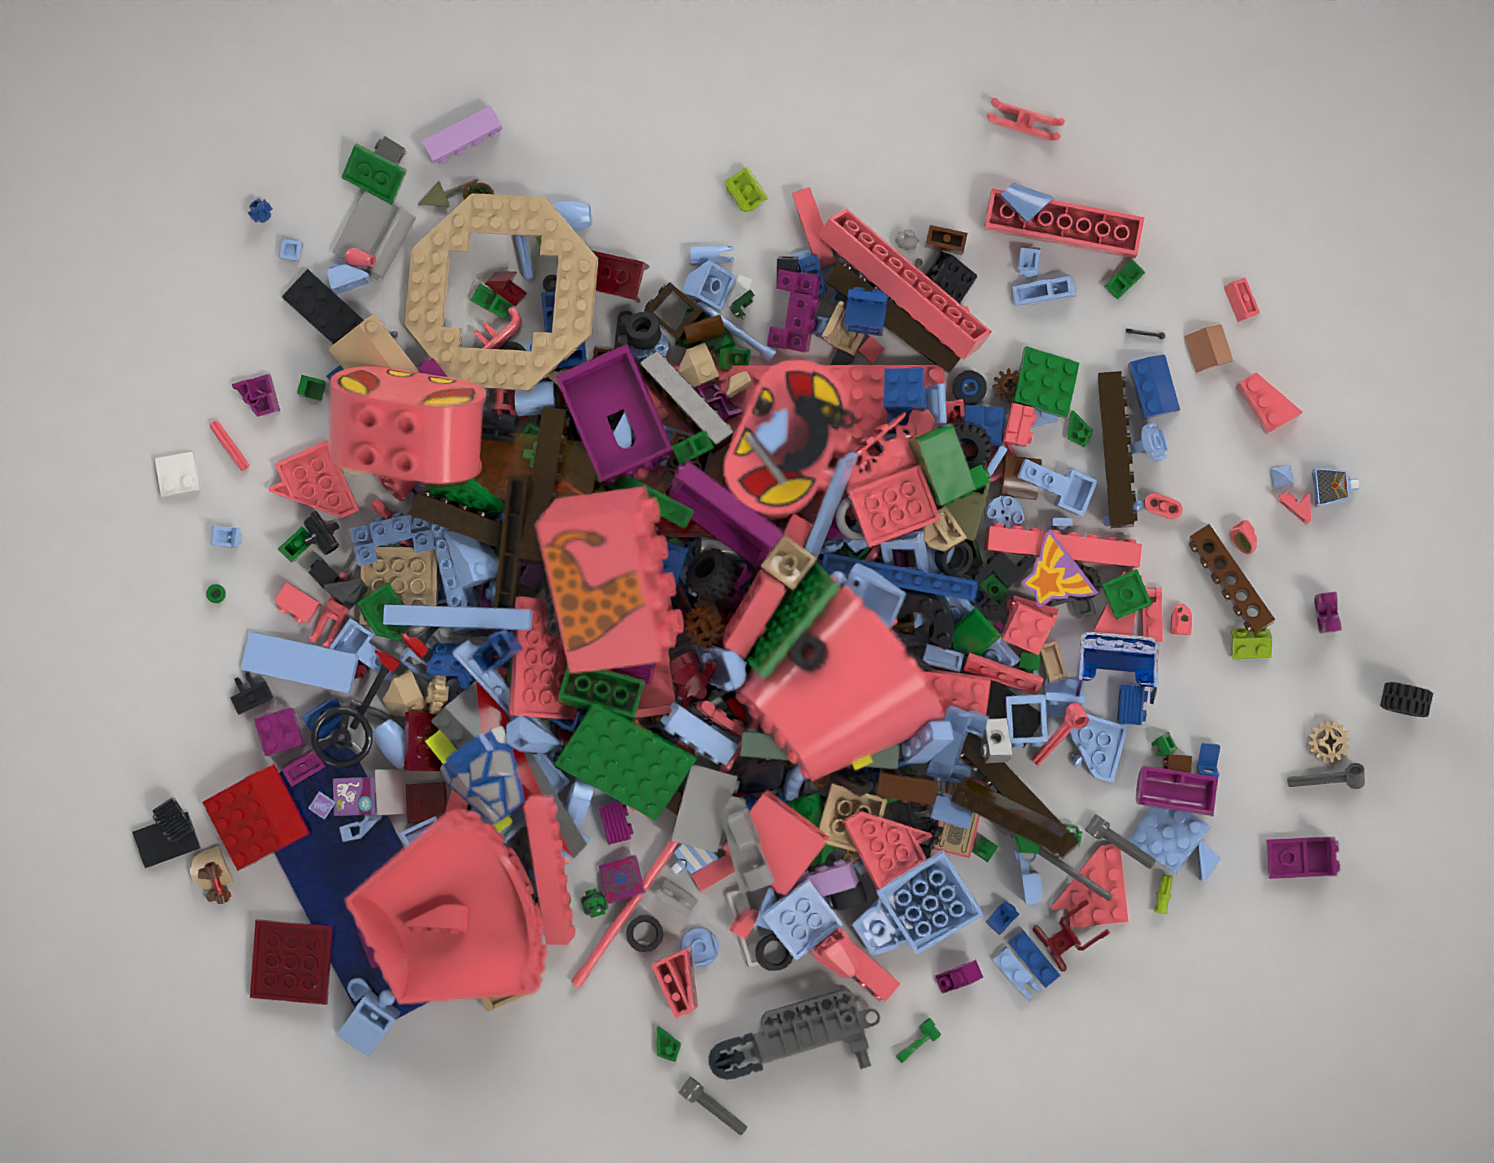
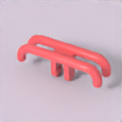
M992 98V106L1016 114L1018 117L1017 121L1013 122L997 117L992 112H989L986 116L988 121L1046 140L1057 141L1060 139L1061 135L1058 132H1046L1033 128L1032 125L1034 120L1053 126H1063L1065 124L1063 118H1052L1003 103L997 98Z
M514 307L508 310L512 321L499 334L486 322L482 324L483 328L493 337L490 342L479 331L475 330L473 332L485 345L482 349H499L519 331L522 320Z
M342 572L338 582L347 581V574ZM332 596L313 634L309 637V642L315 643L319 639L328 619L335 620L336 622L331 633L323 644V648L328 649L337 638L349 613V610L343 605L338 604L337 600Z

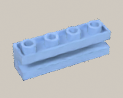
M673 702L669 707L672 710L670 715H664L660 720L666 725L664 729L673 735L675 732L680 735L679 739L686 744L693 743L695 745L694 749L701 754H704V752L710 755L708 758L716 764L721 762L726 765L739 746L691 712Z

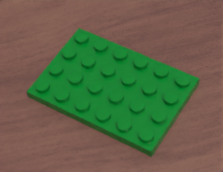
M817 561L813 563L807 574L793 590L788 588L764 625V633L761 637H757L745 657L756 673L763 679L774 671L775 665L779 660L785 658L791 645L796 644L794 640L796 638L800 639L802 632L811 626L816 615L824 610L825 604L838 592L840 586Z
M594 701L555 761V766L656 821L694 765L696 756Z

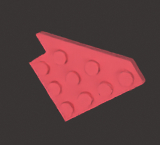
M328 440L275 464L282 482L267 488L269 492L342 519L360 511L339 465L333 463L328 457Z
M857 812L843 820L876 889L880 890L893 879L927 860L919 844L932 837L931 833L864 812Z
M1113 844L1099 846L1079 873L1113 896L1108 902L1076 879H1073L1051 906V910L1068 909L1069 912L1083 900H1088L1089 904L1069 917L1070 928L1129 922L1121 850Z

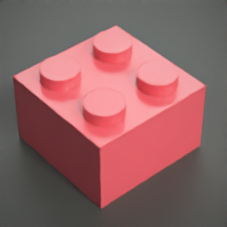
M1016 601L1002 630L1001 638L1039 655L1055 619Z

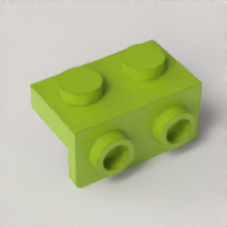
M748 167L743 168L732 178L724 181L727 192L734 196L738 208L744 211V213L752 212L769 199Z
M1245 628L1231 630L1232 659L1272 658V635L1269 628L1262 630L1256 635L1252 632L1249 633Z

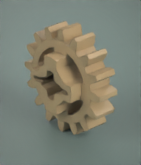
M434 675L433 681H429L427 685L426 703H429V714L438 715L441 712L442 706H445L447 703L449 683L445 681L446 676Z
M1327 720L1324 726L1320 722L1317 723L1318 729L1312 728L1314 734L1308 735L1312 741L1308 742L1307 745L1313 746L1310 752H1316L1315 758L1321 756L1322 762H1325L1328 758L1329 762L1332 763L1334 757L1339 761L1341 760L1340 754L1347 755L1344 749L1350 748L1346 742L1350 741L1351 738H1346L1345 736L1349 733L1348 731H1342L1344 725L1337 727V721H1333L1330 725L1329 720ZM1332 729L1337 731L1340 737H1337L1335 734H1333ZM1324 730L1322 737L1317 739L1318 734ZM1328 736L1329 739H1333V743L1330 744V747L1329 744H1325V740L1328 739ZM1338 744H1341L1340 749L1335 753V748ZM1318 746H1321L1322 748H1324L1326 754H1324L1323 752H1321V751L1319 750Z

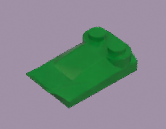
M820 793L797 797L791 801L787 800L786 804L819 828L824 812ZM825 843L809 866L824 863L830 852L836 849L835 846Z

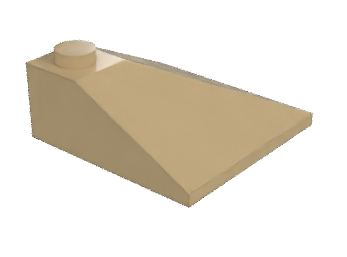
M831 784L819 829L830 837L826 844L858 852L843 820L857 812H864L882 818L887 800L870 794L858 797L842 786Z

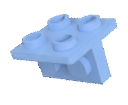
M1046 678L1044 689L1046 716L1064 718L1066 715L1065 710L1070 704L1077 702L1082 706L1085 703V696H1083L1084 681L1064 679L1049 683L1048 678Z

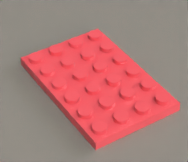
M516 597L515 609L533 610L532 629H514V635L523 649L512 657L509 715L575 720L579 708L558 703L568 660L563 639L548 635L546 600Z

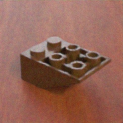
M674 431L671 445L674 446L687 440L692 435ZM726 445L714 454L709 450L687 462H690L721 485L725 472V459L731 446ZM674 453L666 461L664 469L676 472L681 465L685 466L687 462L680 464Z

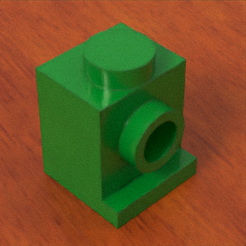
M993 573L980 584L999 604L1008 597L1005 594L1008 590ZM993 586L998 588L997 593H992L991 588Z

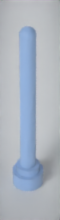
M702 301L697 303L708 316L720 315ZM721 315L726 329L760 352L764 361L770 362L777 350L773 347L763 346Z

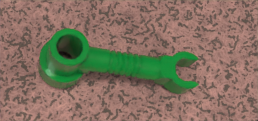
M931 1018L925 1020L918 1027L923 1035L896 1055V1058L901 1063L906 1061L923 1043L929 1039L933 1042L941 1036Z

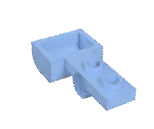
M533 341L526 342V351H532ZM547 377L539 381L531 391L515 390V408L518 416L542 415L543 407L557 408V387L554 381H547Z
M1024 459L1017 476L1039 489L1056 494L1054 506L1077 516H1084L1098 480L1073 469H1068L1066 475L1063 476L1027 459Z
M350 618L329 649L359 655L358 660L377 673L380 671L381 663L379 662V656L374 653L377 648L370 644L375 634ZM389 671L385 678L391 682L392 678L396 675Z
M1015 849L1016 861H1020L1025 903L1026 905L1038 903L1043 896L1041 877L1038 872L1029 871V863L1035 861L1037 854H1034L1031 859H1025L1022 853Z

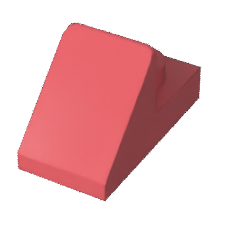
M1285 492L1281 493L1276 499L1304 524H1308L1311 521L1309 493L1299 503L1296 502L1297 498L1289 492L1287 494Z

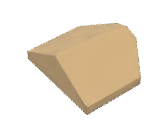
M947 507L938 510L939 521L923 526L925 543L933 549L946 551L967 539Z
M219 845L194 855L190 874L194 883L207 891L215 889L211 879H198V870L205 868L204 866L209 862L219 864L222 869V876L219 877L222 885L234 881Z

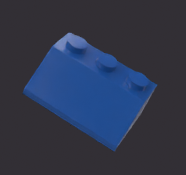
M1165 355L1146 357L1131 361L1128 364L1143 420L1180 411Z

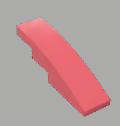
M807 187L793 192L792 196L812 255L817 254L821 268L835 264L831 246L826 245L818 236L824 225L811 188Z

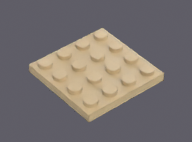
M375 547L378 562L361 566V579L368 586V591L360 600L389 582L403 605L438 607L439 563L435 549L416 553L415 547ZM360 610V625H369Z

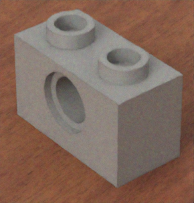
M988 719L984 734L982 736L978 735L982 742L981 755L984 756L985 763L1008 762L1013 752L1007 719Z

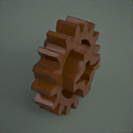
M704 606L696 607L686 615L688 618L684 620L687 624L684 630L689 632L686 636L692 637L691 643L697 642L698 648L701 646L704 649L712 648L722 641L720 637L724 635L721 631L724 625L719 623L722 619L716 618L717 612L711 613L710 607L707 609Z

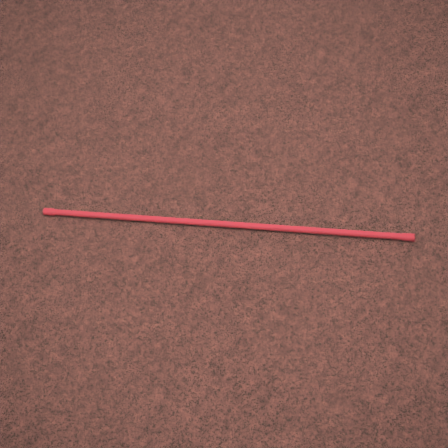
M881 543L874 545L865 561L875 562L882 553ZM758 718L754 719L747 729L759 730L762 723ZM741 739L737 743L738 749L726 765L722 764L718 772L726 774L730 772L740 757ZM670 839L642 880L645 893L680 844L679 842L671 841ZM645 893L629 898L589 958L571 980L575 986L581 988L593 967Z

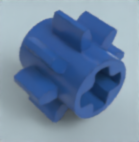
M256 199L250 203V211L247 213L255 223L258 221L264 223L270 219V211L273 208L265 199L263 201Z

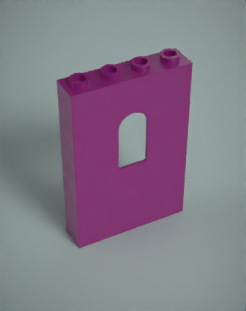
M627 344L555 376L597 476L603 485H612L618 481V478L623 476L625 478L630 477L636 473V470L641 468L643 470L648 469L654 465V462L658 460L661 462L666 461L674 454L670 440ZM623 409L636 436L635 444L630 448H622L618 445L607 420V416Z
M687 462L685 466L681 465L675 472V476L672 479L673 482L667 492L669 498L694 511L691 517L692 521L759 571L763 569L761 567L778 545L783 532L690 462Z

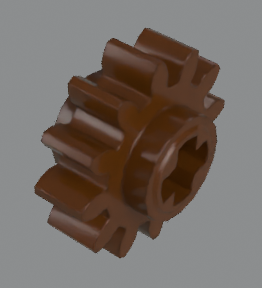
M1008 368L1006 374L1002 371L999 372L1001 378L994 377L993 380L997 384H994L992 388L998 390L994 396L1001 395V402L1005 398H1008L1009 403L1012 402L1018 370L1011 374V370ZM1008 381L1011 382V384H1014V387H1012L1011 390H1008V387L1005 388L1004 386L1007 384Z

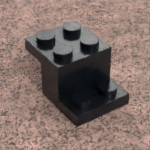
M995 552L986 561L988 565L985 568L981 566L973 574L975 577L973 580L980 584L990 573H993L1006 589H1009L1035 563L1037 558L1033 554L1030 557L1025 555L1015 565L1003 552L999 555Z

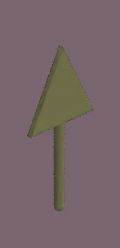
M474 179L462 185L477 183L479 180ZM439 181L418 205L450 207L446 195L463 189V187L460 185L444 192Z

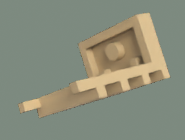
M839 301L822 337L830 343V346L854 356L865 334L844 331L847 305Z

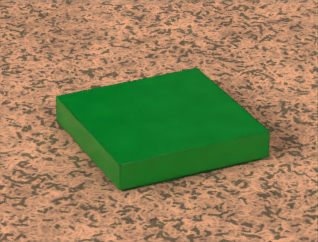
M1138 569L1101 584L1116 620L1153 605Z

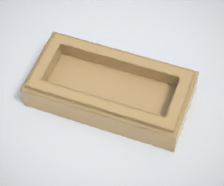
M1053 641L1043 644L1040 655L1048 682L1053 683L1067 679L1068 674L1058 642Z

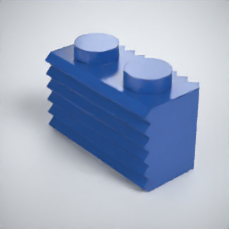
M1121 684L1119 687L1117 723L1141 726L1142 722H1146L1147 711L1143 710V705L1148 700V691H1145V686Z

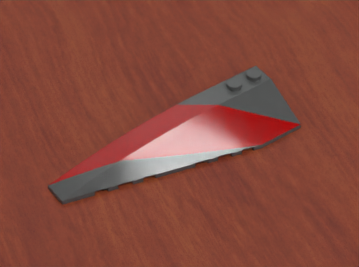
M476 680L469 686V689H465L444 707L431 722L458 748H461L480 734H486L500 726H503L506 730L507 724L512 720ZM516 748L512 749L514 760L517 761L518 765L516 770L518 778L521 779L525 802L530 796H553L554 804L557 806L556 819L560 825L559 838L562 840V848L574 859L588 844L558 798L557 793L552 788L534 755L531 752H521ZM524 805L519 808L525 813Z

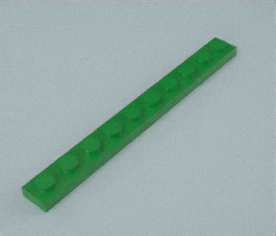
M528 422L519 440L534 447V443L538 441L540 428ZM567 444V447L564 446V464L602 484L589 454L570 444ZM623 476L618 478V481L612 485H604L613 491L646 486L648 499L655 498L658 502L660 516L684 529L694 513L692 509L632 477L625 478Z

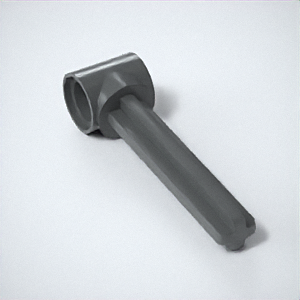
M1352 763L1345 768V772L1291 776L1287 778L1288 787L1346 782L1350 788L1360 789L1365 785V770L1362 764Z
M1097 814L1094 815L1085 828L1087 833L1098 840L1104 838L1148 869L1154 866L1156 863L1155 858L1109 828L1110 823Z
M689 1077L678 1093L691 1103L698 1102L736 1133L742 1135L746 1131L747 1125L703 1092L704 1087L695 1079Z

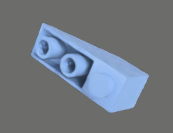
M521 715L507 724L506 743L521 752L549 754L562 745L561 741Z

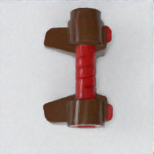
M215 862L207 863L204 866L205 868L198 870V879H211L215 888L206 895V899L209 902L216 901L218 904H224L229 901L231 893L228 887L220 882L219 877L222 876L223 871L219 864Z

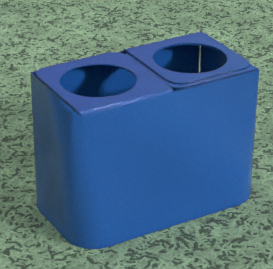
M513 632L496 634L472 653L478 655L471 656L480 670L493 671L501 667L521 651L523 647ZM503 636L504 639L498 642L500 643L499 647L506 649L505 643L507 642L510 646V652L504 655L497 663H494L491 659V654L495 648L491 641Z

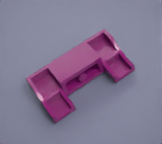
M779 270L776 289L790 291L785 328L770 327L767 346L804 353L809 352L812 330L816 327L815 311L819 308V300L817 299L821 281L820 275Z

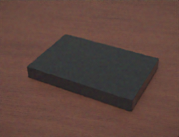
M185 812L186 816L192 823L189 812ZM155 823L132 833L144 867L149 868L200 849L201 846L196 832L193 831L177 843L169 842L163 834L165 829L161 824L158 826Z

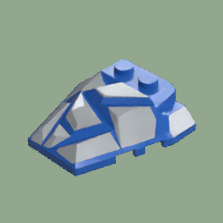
M503 726L495 728L486 734L476 736L448 756L446 763L440 768V772L448 786L493 825L526 803L521 779L517 775L516 767L518 765L517 761L514 760L512 751L514 747L506 743V730Z

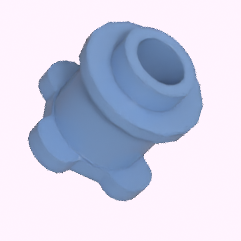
M816 316L814 318L816 319V327L813 333H816V337L824 338L822 334L830 318Z

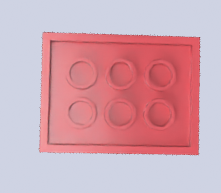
M921 465L847 492L867 547L940 520Z

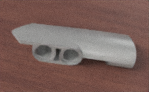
M731 796L721 813L739 890L743 894L749 890L752 892L774 883L775 879L759 845L760 837L744 800Z

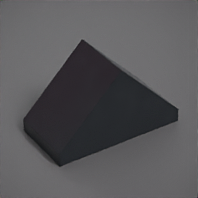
M362 579L324 585L325 590L349 611L368 591V586Z

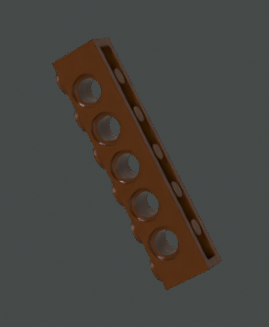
M1208 524L1189 537L1190 543H1188L1191 550L1199 554L1201 557L1199 559L1200 563L1205 569L1208 568L1212 573L1210 577L1213 582L1221 586L1223 589L1221 593L1224 598L1232 602L1234 605L1232 609L1235 614L1244 619L1243 625L1246 630L1256 635L1275 622V618L1211 525ZM1211 545L1214 551L1207 553L1203 550V547ZM1222 561L1225 566L1222 569H1218L1214 566V562ZM1231 576L1236 582L1233 585H1229L1225 582V578ZM1242 592L1247 598L1244 601H1240L1236 598V594ZM1253 608L1257 611L1258 615L1251 617L1247 614V610Z

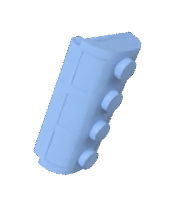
M697 643L694 644L703 671L706 661L710 658L713 660L712 663H716L718 666L714 671L713 677L707 682L708 684L726 690L736 689L742 685L745 680V662L742 657H739L733 651L716 646L704 649L703 646L698 648Z

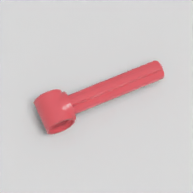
M1072 703L1066 708L1065 722L1033 756L1032 761L1039 766L1073 728L1080 729L1088 724L1089 717L1080 703Z

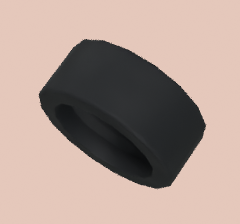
M962 541L946 551L936 549L935 564L941 572L951 576H961L970 568L973 552L967 542ZM955 546H959L961 551L960 559L955 566L949 568L947 565L948 553Z
M638 916L627 927V941L636 951L643 953L651 952L662 942L663 927L652 916ZM642 922L650 923L656 929V938L649 945H640L633 936L634 928Z
M776 934L762 937L755 948L757 962L768 971L785 969L792 963L794 958ZM771 941L780 942L785 949V957L778 964L768 962L764 955L765 946Z

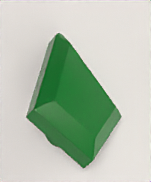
M1072 410L1067 439L1085 448L1093 430Z
M1013 833L1019 853L1039 854V845Z
M658 1026L657 1056L676 1062L682 1043Z

